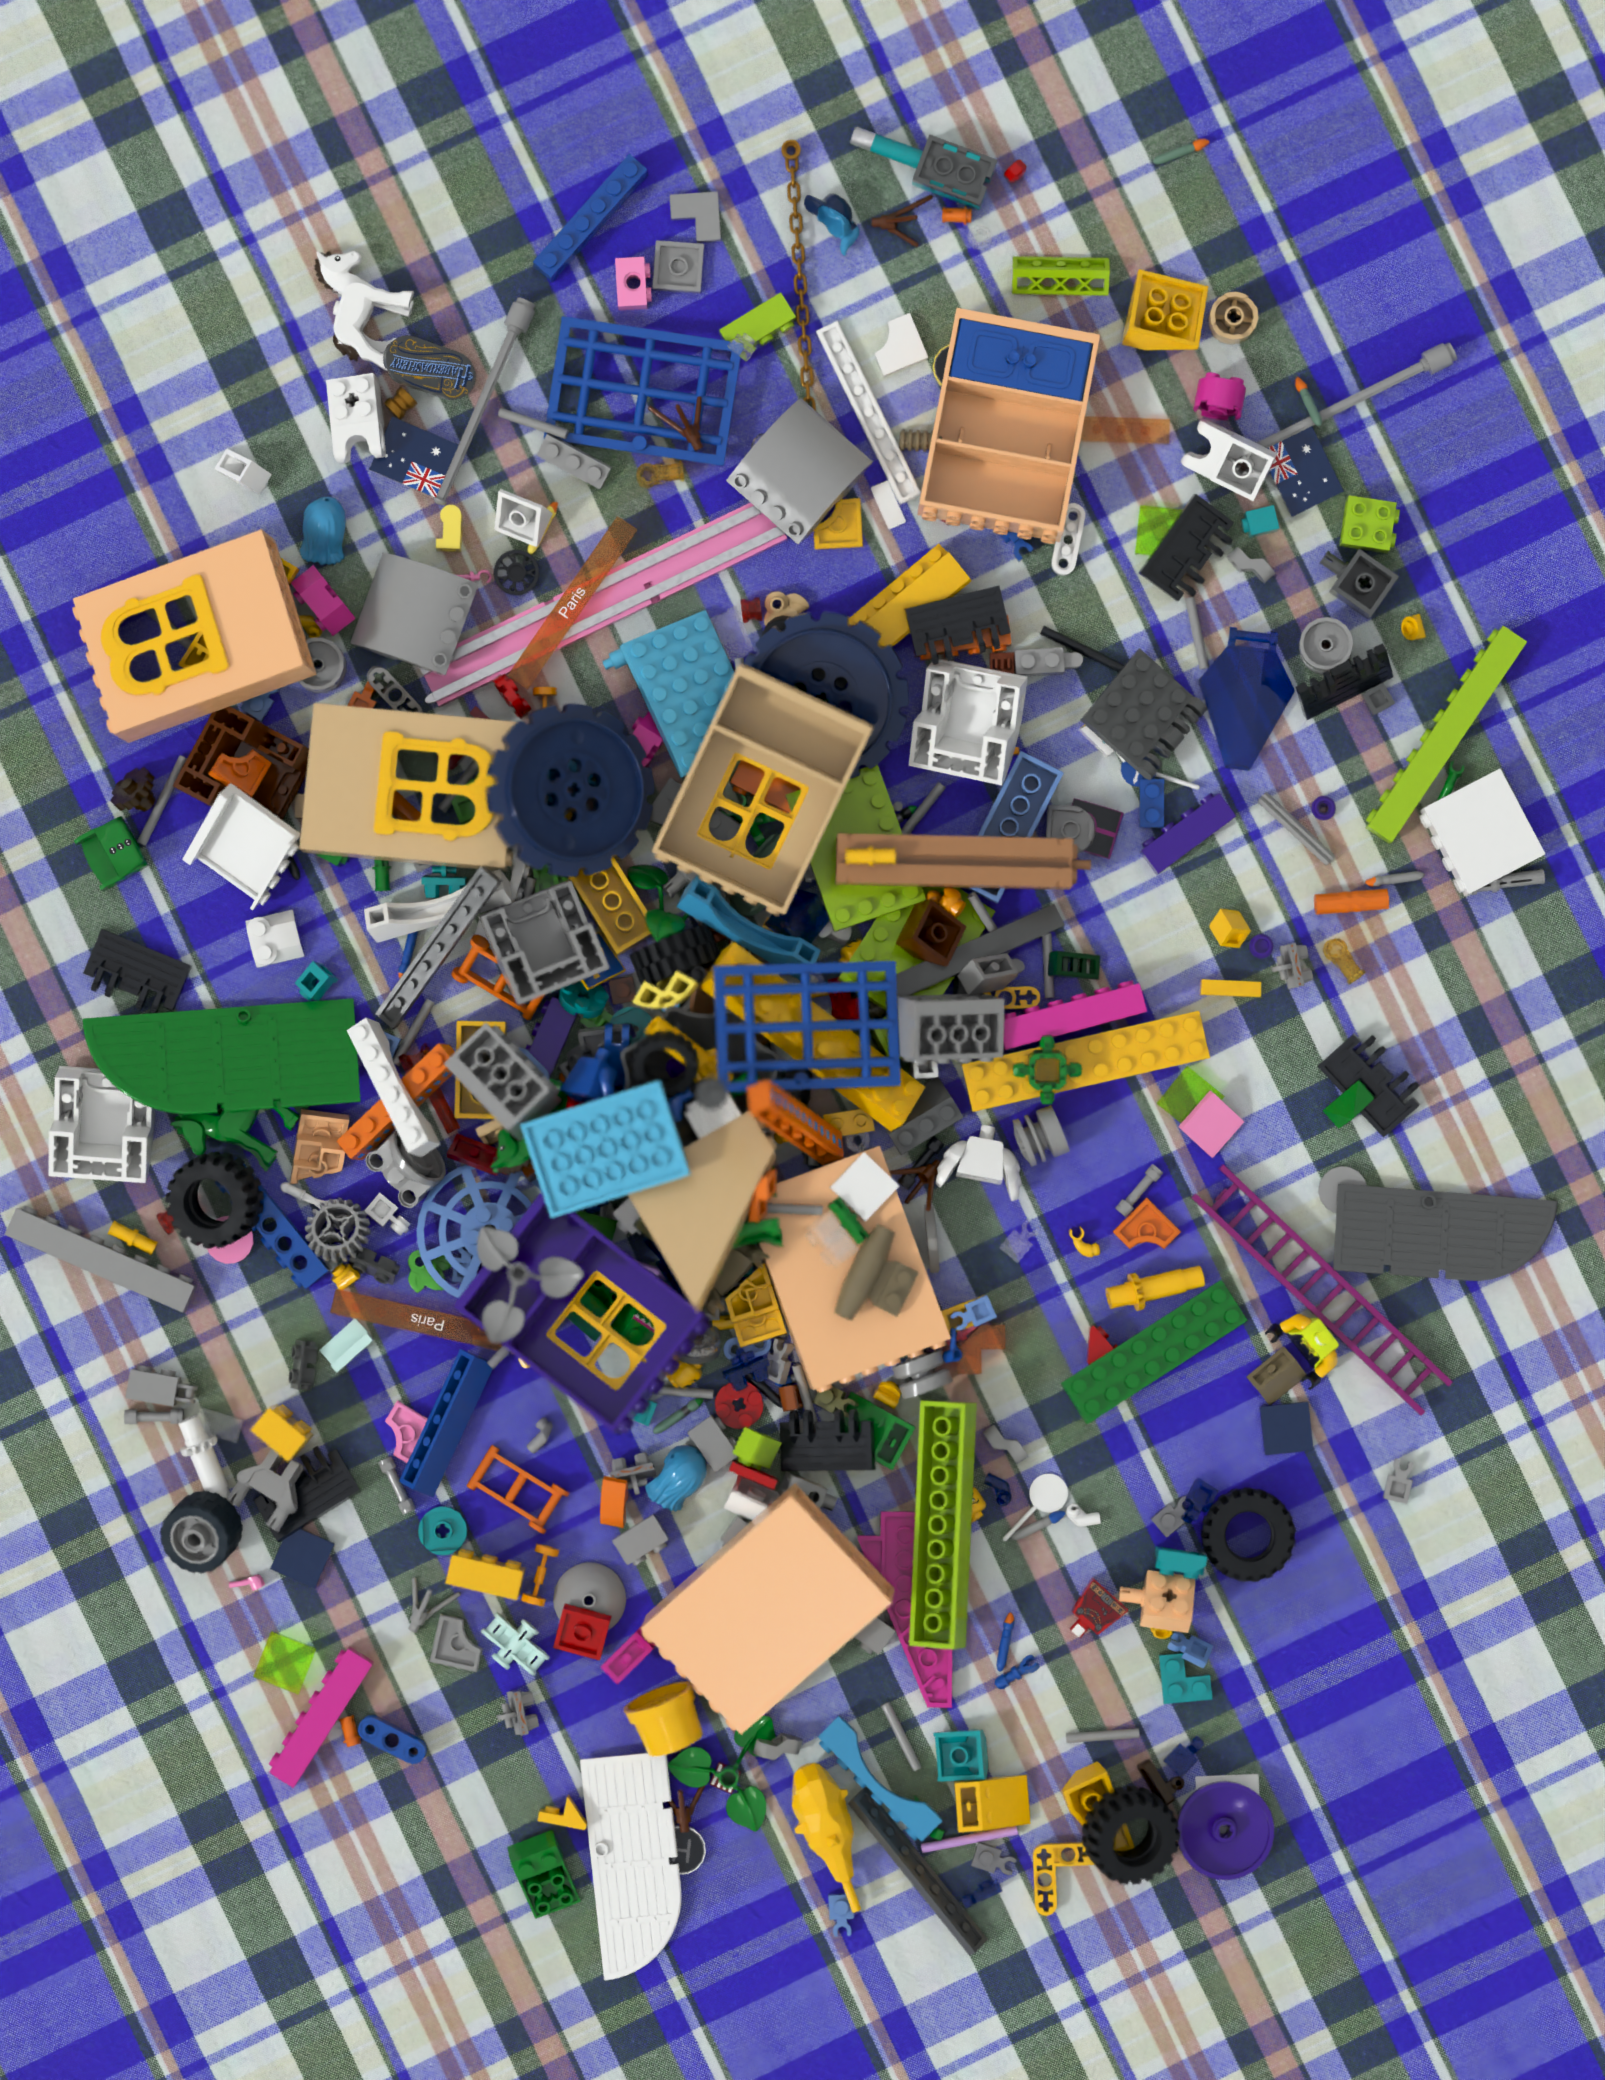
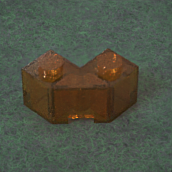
M981 1324L957 1347L962 1352V1358L956 1362L957 1374H982L981 1350L1006 1349L1005 1324Z

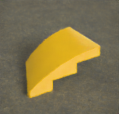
M765 1263L762 1264L763 1268L758 1267L735 1291L725 1298L740 1348L787 1334Z

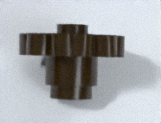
M145 767L140 770L138 768L133 769L124 776L123 780L116 784L112 791L113 797L111 802L120 811H123L125 808L127 810L135 808L142 812L149 810L156 801L154 793L151 791L154 786L152 782L155 777Z

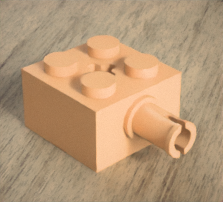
M1147 1570L1142 1589L1120 1586L1119 1602L1140 1604L1141 1627L1188 1633L1192 1622L1196 1579L1183 1577L1184 1575L1180 1574L1172 1576L1160 1574L1158 1571Z

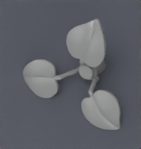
M482 1227L477 1241V1251L481 1263L491 1271H498L505 1265L509 1268L508 1276L512 1283L508 1305L503 1301H495L484 1310L482 1320L489 1341L491 1343L505 1342L517 1335L522 1329L524 1313L521 1309L512 1307L517 1287L524 1286L529 1278H533L535 1280H542L541 1289L546 1295L553 1298L564 1297L574 1289L583 1277L582 1270L567 1259L550 1257L540 1263L539 1271L541 1275L528 1272L523 1264L513 1265L509 1263V1261L516 1258L518 1253L517 1241L511 1234L502 1230Z

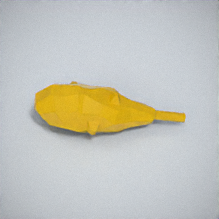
M807 1763L802 1765L793 1776L792 1808L799 1821L798 1825L794 1828L795 1833L804 1834L809 1847L824 1860L836 1882L842 1883L852 1913L861 1910L851 1881L854 1876L851 1855L854 1831L845 1800L848 1791L847 1789H840L829 1772L820 1764Z

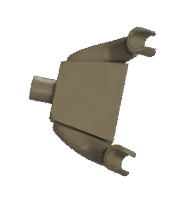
M755 1244L731 1249L722 1267V1272L718 1275L707 1297L706 1311L713 1317H716L715 1311L718 1308L724 1311L725 1307L721 1304V1295H727L754 1264L763 1268V1258L769 1259L770 1256L763 1253Z

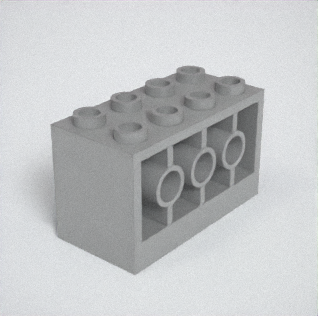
M983 993L969 996L968 994L897 996L899 1056L903 1057V1061H913V1064H928V1060H935V1063H950L951 1059L961 1063H970L972 1059H979L982 1062H993L994 1057H1003V998Z
M485 1023L444 1063L502 1126L519 1141L524 1138L520 1124L547 1116L562 1101L557 1096L560 1091L544 1076L496 1025L491 1028Z

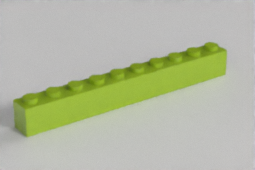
M1502 626L1499 630L1494 628L1487 638V641L1490 642L1485 650L1481 648L1473 659L1477 662L1473 669L1467 668L1460 678V681L1463 682L1458 690L1454 688L1446 699L1450 702L1446 709L1440 708L1433 718V721L1436 722L1431 730L1427 728L1419 739L1423 742L1419 749L1413 748L1406 758L1409 764L1405 770L1401 768L1392 779L1396 783L1391 790L1386 789L1381 795L1379 801L1382 804L1378 810L1373 808L1365 819L1368 822L1365 828L1387 843L1393 842L1527 643L1526 640L1505 626Z

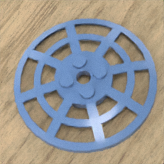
M465 1164L444 1176L443 1180L430 1190L423 1202L417 1224V1243L420 1256L434 1281L452 1296L459 1298L477 1275L481 1264L477 1251V1241L481 1228L492 1225L496 1230L511 1232L524 1215L514 1216L506 1208L511 1195L518 1198L527 1210L532 1205L530 1200L515 1188L520 1176L526 1178L522 1171L515 1174L511 1172L506 1184L495 1181L476 1183L471 1171L476 1168ZM460 1174L463 1175L467 1187L455 1194L446 1207L432 1202L445 1184ZM537 1178L532 1183L542 1192ZM492 1188L503 1191L497 1203H484L479 1190ZM468 1194L471 1195L475 1207L469 1210L466 1215L452 1210L459 1200ZM430 1211L441 1216L438 1230L440 1246L427 1251L424 1239V1226L427 1212ZM448 1219L461 1224V1237L447 1243L446 1225ZM465 1247L468 1253L473 1256L468 1269L457 1262L451 1253L452 1251ZM442 1255L445 1256L450 1265L464 1276L459 1290L451 1286L439 1275L430 1260Z

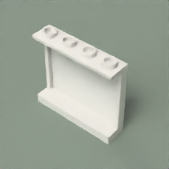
M1501 769L1420 810L1421 815L1419 818L1426 829L1429 828L1432 834V844L1436 850L1440 849L1444 856L1442 862L1448 872L1451 871L1455 877V880H1453L1454 885L1459 893L1463 892L1464 896L1545 855Z
M230 783L218 795L182 860L189 865L196 859L202 861L253 898L255 901L250 909L254 910L259 904L263 906L270 898L271 893L268 891L270 888L274 889L281 879L278 874L285 871L290 864V861L287 860L288 857H292L298 850L300 845L297 842L301 837V833Z

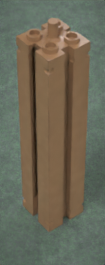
M838 833L836 836L835 885L1070 890L1072 885L1077 883V869L1091 870V860H1075L1078 855V845L1073 844V839ZM868 846H873V849L895 848L896 863H874L873 866H868V863L846 864V848L868 849Z

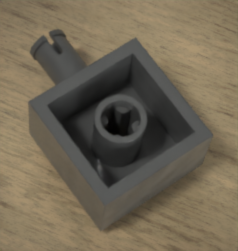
M1360 549L1355 553L1350 562L1344 563L1331 554L1330 551H1327L1319 563L1337 575L1336 578L1338 579L1329 593L1367 619L1373 615L1399 577ZM1364 579L1367 580V587L1361 589L1358 580L1361 582Z

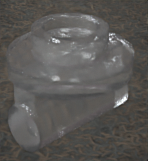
M745 332L742 336L737 333L727 346L746 362L757 349L753 346L756 341Z

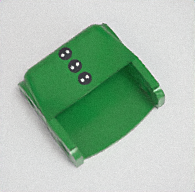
M122 816L94 828L74 840L76 845L82 844L83 852L90 868L102 883L99 886L101 891L111 889L148 866L146 857Z

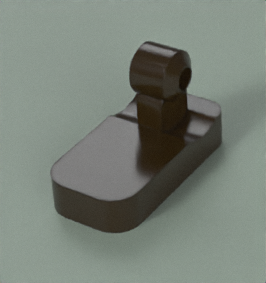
M1145 1759L1137 1765L1140 1774L1152 1793L1154 1792L1167 1806L1175 1801L1172 1794L1184 1787L1183 1778L1179 1776L1172 1777L1165 1783L1151 1760Z

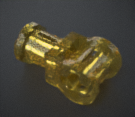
M682 460L668 465H663V463L654 465L651 463L641 464L636 473L637 483L641 487L649 489L654 485L665 484L667 481L680 480L685 482ZM644 471H649V474L652 475L649 481H646L645 477H641L644 475Z
M1330 939L1324 944V956L1331 960L1336 968L1341 970L1347 978L1346 983L1348 985L1366 973L1364 969H1360L1355 963L1354 957L1348 951L1347 945L1343 940ZM1331 945L1340 946L1338 949L1339 955L1331 954L1330 951L1333 949Z

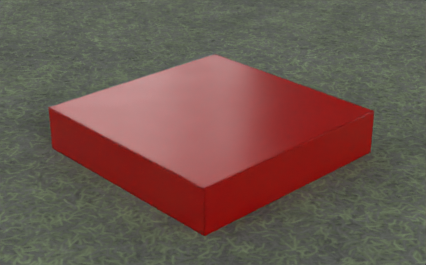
M735 1459L729 1468V1471L773 1490L778 1481L777 1477L746 1466Z
M564 1604L553 1648L600 1661L612 1616Z

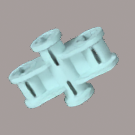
M496 1612L493 1621L486 1629L483 1628L481 1630L490 1641L501 1648L497 1654L493 1653V1659L507 1670L510 1669L511 1662L515 1660L528 1673L535 1676L537 1674L536 1670L545 1660L550 1659V1656L543 1649L531 1641V1638L540 1632L525 1619L521 1620V1625L517 1629L505 1617ZM500 1624L501 1626H500V1627L498 1628V1630L494 1633L493 1631H494L495 1628ZM525 1631H527V1633L523 1636V1638L520 1639L521 1635H522ZM511 1649L512 1651L508 1654L506 1658H504L506 1653ZM536 1656H538V1658L533 1662V1664H531V1661Z

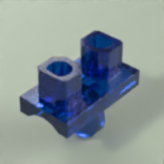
M742 1348L736 1349L737 1357L730 1359V1363L734 1367L722 1371L723 1377L729 1380L733 1389L740 1391L748 1387L744 1375L752 1373L756 1383L769 1379L767 1366L770 1363L768 1358L764 1359L763 1356L751 1359L755 1357L753 1351L745 1353Z

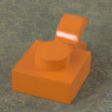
M367 681L362 694L355 691L347 706L374 709L377 702L371 698L376 690Z

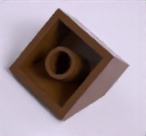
M932 899L914 905L896 944L914 958L946 967L949 965L966 926Z

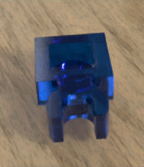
M992 1878L987 1879L979 1884L980 1888L976 1889V1891L961 1897L965 1909L1002 1892L1003 1890L998 1879L994 1881Z

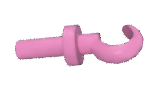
M480 570L477 574L471 571L469 575H457L474 582V580H480V574L486 573L489 577L487 583L491 581V574L487 570Z
M971 1326L957 1331L956 1341L967 1339V1334L978 1328V1326ZM949 1339V1340H946V1343H947L949 1346H950V1339Z

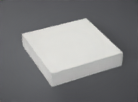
M863 1152L830 1188L864 1221H867L899 1185Z

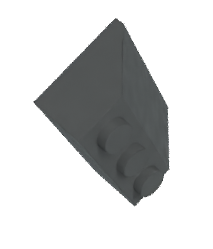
M939 1077L924 1084L925 1089L903 1125L893 1131L885 1128L900 1155L964 1118Z

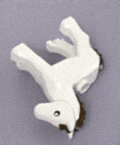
M317 251L318 258L315 259L314 270L317 272L318 281L323 283L325 288L342 295L341 300L336 301L333 309V315H336L333 326V343L343 356L347 354L350 361L354 360L357 362L358 356H360L361 359L370 361L387 371L383 363V354L387 345L396 338L389 341H375L367 337L363 330L373 313L374 307L410 318L414 306V301H411L414 291L388 292L375 288L362 278L349 273L361 262L362 257L356 251L333 255L330 251L326 254Z

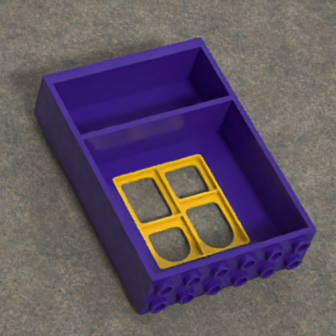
M541 1192L509 1233L516 1239L518 1244L517 1256L512 1261H509V1263L513 1265L523 1264L528 1272L541 1275L539 1265L542 1261L550 1257H560L576 1264L582 1270L583 1277L568 1295L560 1298L546 1295L541 1289L542 1280L529 1278L524 1286L517 1287L512 1307L523 1311L524 1324L517 1335L500 1344L610 1431L621 1435L623 1432L626 1434L633 1427L635 1416L638 1413L642 1414L649 1406L650 1402L648 1400L652 1394L657 1395L665 1385L663 1380L668 1374L672 1375L680 1365L678 1363L679 1359L683 1354L687 1356L695 1346L693 1341L698 1335L703 1336L710 1327L708 1322L711 1318L702 1311L696 1312L688 1300L574 1211L551 1218L543 1193ZM503 1265L500 1270L491 1271L483 1266L453 1305L484 1331L482 1318L485 1308L495 1301H503L507 1305L509 1304L512 1283L508 1276L509 1268ZM595 1280L602 1281L617 1294V1299L603 1317H597L580 1303L582 1296ZM627 1303L648 1317L654 1325V1336L646 1345L635 1346L610 1326L613 1319ZM570 1312H576L602 1333V1338L586 1357H582L555 1334ZM610 1343L618 1345L628 1354L630 1359L628 1371L618 1378H611L605 1375L595 1366L596 1361Z

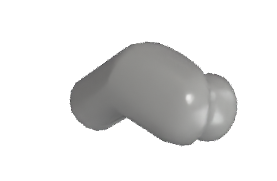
M542 1417L536 1423V1427L540 1432L527 1444V1448L531 1453L535 1454L549 1439L553 1425L546 1417Z

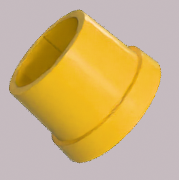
M681 1681L658 1687L638 1696L624 1707L625 1715L629 1722L634 1724L649 1756H662L673 1753L693 1744L702 1737L703 1731L693 1701L695 1694L691 1682Z

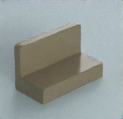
M1283 1346L1246 1377L1268 1405H1271L1306 1376V1373L1297 1360Z

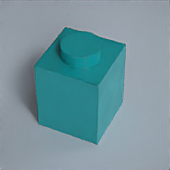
M1274 505L1246 511L1244 518L1241 519L1243 532H1248L1249 538L1277 532L1280 529Z

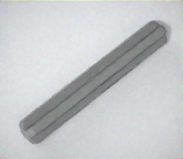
M1264 793L1258 799V803L1324 865L1331 863L1335 855L1269 793Z

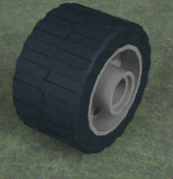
M197 1491L184 1497L162 1523L163 1526L160 1531L161 1544L166 1555L179 1568L192 1573L211 1572L221 1566L238 1547V1543L242 1538L243 1525L235 1506L215 1492Z

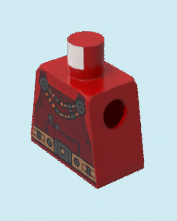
M1092 1577L1071 1610L1079 1619L1071 1626L1070 1630L1079 1638L1089 1628L1099 1635L1123 1616L1128 1609Z

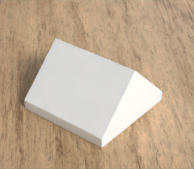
M500 489L498 491L494 530L538 547L553 513L540 504Z

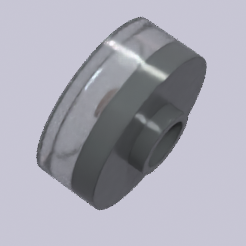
M710 1324L703 1336L698 1335L693 1341L695 1346L687 1356L683 1354L679 1361L688 1364H703L716 1359L720 1354L719 1329Z

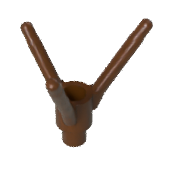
M928 195L889 215L872 217V227H881L882 230H888V232L897 235L909 244L918 247L919 243L897 229L899 222L916 220L918 216H899L933 199V196Z
M697 397L695 419L691 425L680 405L677 404L675 406L685 428L680 427L652 406L648 407V410L677 430L683 437H686L688 443L691 442L694 451L703 447L699 439L701 438L699 431L702 397Z
M939 1160L918 1168L889 1171L890 1175L918 1173L920 1181L904 1202L906 1204L914 1198L924 1184H928L926 1210H931L934 1181L938 1174Z
M705 1786L698 1788L690 1806H685L682 1790H678L679 1807L676 1806L673 1800L668 1801L670 1807L673 1808L677 1823L680 1825L681 1833L690 1832L689 1822H691V1815H693L695 1806Z

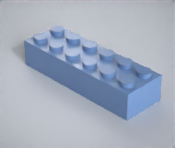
M1020 751L978 836L1031 838L1064 772ZM966 888L998 904L1005 890L997 888Z

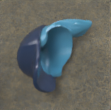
M829 194L823 200L807 195L804 200L805 208L810 213L816 215L817 220L824 223L833 236L841 239L840 251L845 256L848 248L859 236V228L852 221L850 205L837 194Z

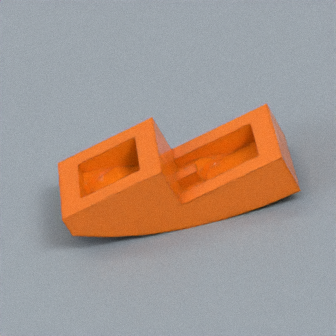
M771 1169L765 1174L755 1189L749 1213V1221L759 1222L767 1215V1201L776 1193V1169Z
M604 1476L600 1501V1524L624 1528L626 1523V1502L628 1500V1480Z

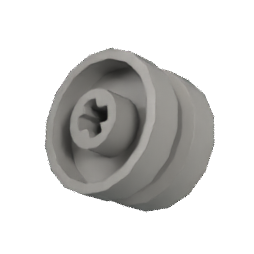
M1329 617L1319 618L1309 623L1303 630L1299 643L1300 658L1304 665L1312 672L1321 675L1326 671L1330 673V669L1349 661L1353 649L1352 634L1347 626L1338 619ZM1327 642L1330 644V648L1324 649L1321 644L1324 645Z
M322 637L307 639L313 664L317 665L316 662L320 660L323 665L320 669L315 668L317 675L298 682L311 692L328 693L336 689L343 682L347 672L346 659L343 652L332 641Z
M941 1349L929 1353L924 1352L922 1355L905 1359L906 1361L892 1366L896 1379L912 1378V1380L901 1384L899 1387L903 1399L926 1393L953 1382L949 1369L944 1368L933 1372V1368L944 1363Z

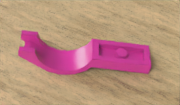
M640 1626L600 1668L616 1684H619L656 1645L654 1642L650 1643L644 1638Z

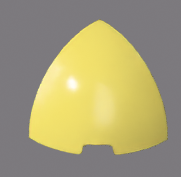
M676 971L673 976L658 982L656 987L644 981L633 1003L651 1009L672 1007L690 997L699 984Z

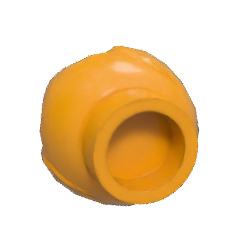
M946 887L943 890V896L936 890H931L926 894V900L932 899L955 918L962 913L966 906V902L961 899L960 892L952 887Z

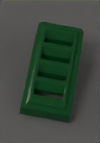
M1064 951L1049 953L1048 976L1099 980L1100 955ZM1068 959H1070V971H1068ZM1078 959H1080V972H1077ZM1087 960H1090L1089 973H1086Z

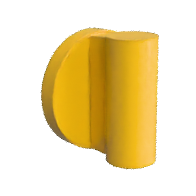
M1420 614L1403 619L1401 631L1406 639L1418 640L1426 637Z
M341 1263L332 1271L333 1277L331 1280L337 1284L339 1290L343 1291L361 1276L349 1263L345 1265Z
M892 1381L881 1382L873 1397L895 1409L899 1402L901 1391L899 1386Z

